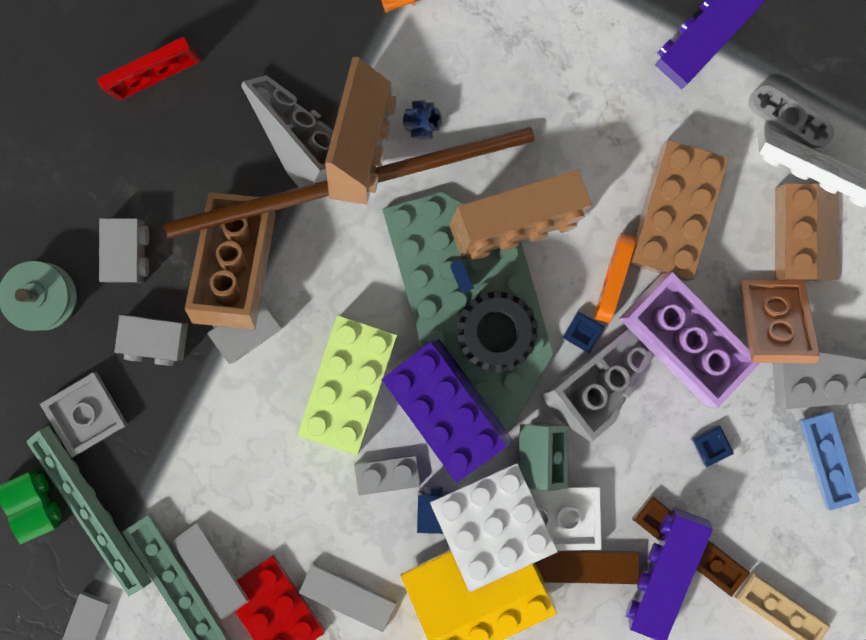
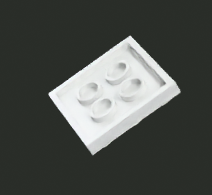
M518 464L430 502L469 592L557 553Z

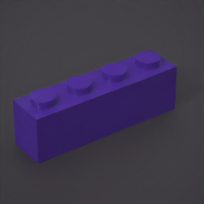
M705 0L699 7L703 10V13L696 20L690 16L678 29L682 35L674 43L669 39L657 52L661 58L655 66L682 90L765 0Z
M673 507L671 515L666 514L660 526V532L663 533L659 544L654 543L648 557L651 564L647 572L642 571L637 583V589L640 590L636 600H630L625 617L628 618L631 631L655 640L668 639L713 531L709 520Z

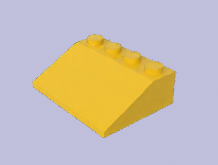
M451 550L400 574L428 640H505L557 615L554 599L535 563L469 592Z

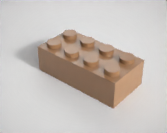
M670 140L661 145L635 233L636 244L629 265L660 274L673 272L679 279L684 281L694 280L728 164V157Z
M579 169L457 206L449 226L461 259L471 257L472 260H479L490 254L489 251L501 248V251H507L519 246L520 241L529 238L531 242H536L549 236L548 232L559 229L560 233L575 229L578 226L577 223L585 217L584 214L592 206Z
M209 192L205 212L261 197ZM275 211L201 230L185 310L192 323L256 329L276 218Z

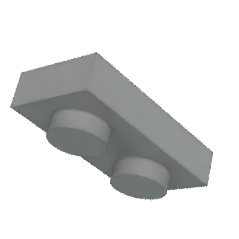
M416 455L354 464L358 495L420 487Z

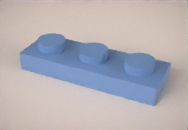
M826 411L800 419L799 422L826 509L831 511L860 502L833 412Z

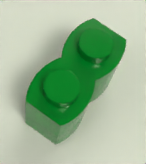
M36 469L0 485V505L7 515L12 532L20 545L61 526V510L57 503L51 502L47 494L49 490L48 482L45 476L39 474Z

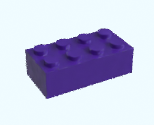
M440 339L428 343L381 379L456 483L514 441Z

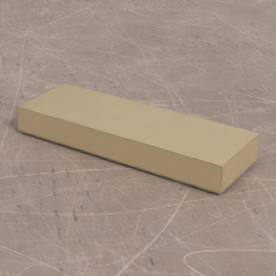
M752 571L734 596L741 603L795 640H822L831 627L828 623Z

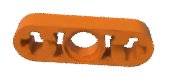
M620 233L595 309L594 319L610 323L613 318L635 248L636 237L625 233Z

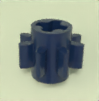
M425 100L412 101L413 109H406L403 116L405 129L411 133V138L419 137L420 140L432 139V131H438L442 124V116L439 109L434 107V102L426 103Z

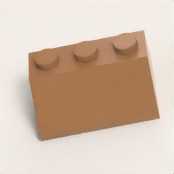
M784 184L775 188V280H839V191L836 194L830 193L820 187L819 184Z

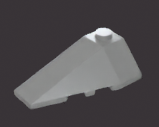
M267 75L243 81L241 86L287 174L298 187L327 180L325 161L333 130L319 120L321 115L314 110L310 113L296 103L297 99L293 94Z
M626 328L545 391L541 397L559 421L569 425V428L592 442L616 422L626 398L630 397L639 375L645 371L654 354Z

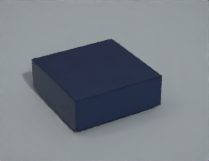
M462 260L451 263L450 269L461 293L474 289Z
M577 311L562 338L583 351L590 353L605 326Z
M720 425L691 438L705 467H709L734 454Z

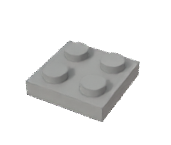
M97 372L91 373L40 404L71 458L128 425Z

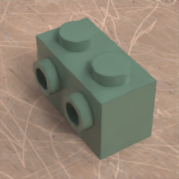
M549 423L520 424L519 469L528 488L544 491L567 489L569 425Z

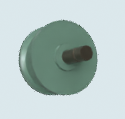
M39 261L23 262L11 268L0 283L1 311L7 320L18 328L29 331L51 330L64 324L74 312L77 302L76 286L71 276L57 265Z

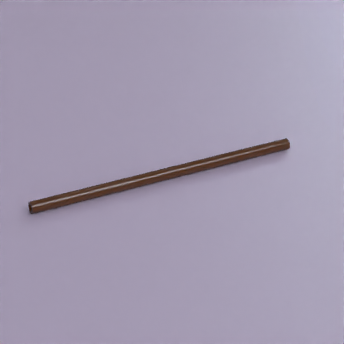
M531 127L522 128L378 166L375 173L378 174V183L534 142V133ZM325 180L164 223L168 239L328 197V182Z

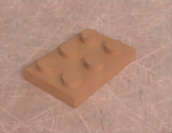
M742 280L740 293L752 363H817L820 354L805 280Z

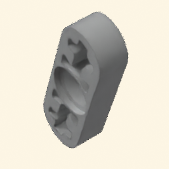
M765 85L759 87L750 95L749 107L753 113L803 144L812 148H820L832 140L834 128L828 120L778 89ZM768 94L770 96L768 98L769 103H771L774 106H777L780 104V102H782L784 105L777 110L776 115L774 116L772 113L776 110V108L772 107L771 105H767L764 108H762L760 106L761 100L758 98V96L762 97L763 95ZM786 109L797 111L799 121L796 125L791 126L784 121L783 114ZM808 118L810 121L806 125L811 129L820 126L822 128L821 134L824 138L821 137L815 140L813 139L815 134L813 131L805 128L800 132L799 129L806 123Z

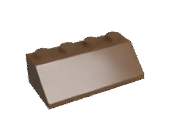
M352 57L325 165L329 199L367 205L370 192L375 193L377 189L378 174L375 173L376 166H382L384 147H381L383 140H388L390 121H387L389 114L394 115L396 96L391 94V82L359 57Z

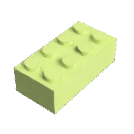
M340 315L336 316L297 436L354 455L359 454L383 383L381 379L385 377L398 334Z

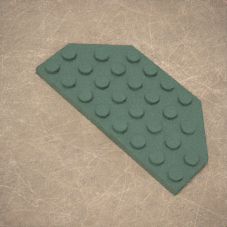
M440 192L382 209L422 348L431 341L440 339L506 431H511L553 356L521 241L519 246L507 251H501V248L491 250L488 256L479 260H472L471 257L461 259L449 225L457 206L463 205V203ZM460 259L474 289L466 293H461L450 269L451 263ZM493 291L509 292L523 299L534 312V318L538 323V340L535 342V349L532 354L526 358L527 360L523 364L502 372L485 370L472 363L462 351L457 335L458 321L464 308L476 297ZM494 312L486 315L481 320L478 327V335L480 341L487 348L502 350L510 346L514 341L516 327L508 315Z

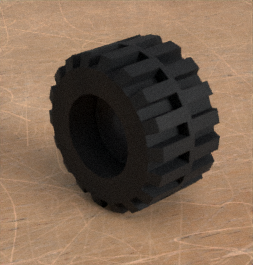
M493 291L476 297L464 308L458 321L457 335L462 351L472 363L482 369L495 372L514 369L517 365L523 364L535 349L534 345L538 340V323L534 318V312L523 299L509 292ZM490 313H504L515 324V339L505 349L492 350L484 346L480 341L478 335L479 324Z

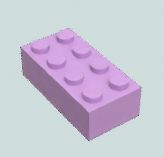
M673 272L661 274L619 318L705 406L719 408L760 364L752 363L750 350Z

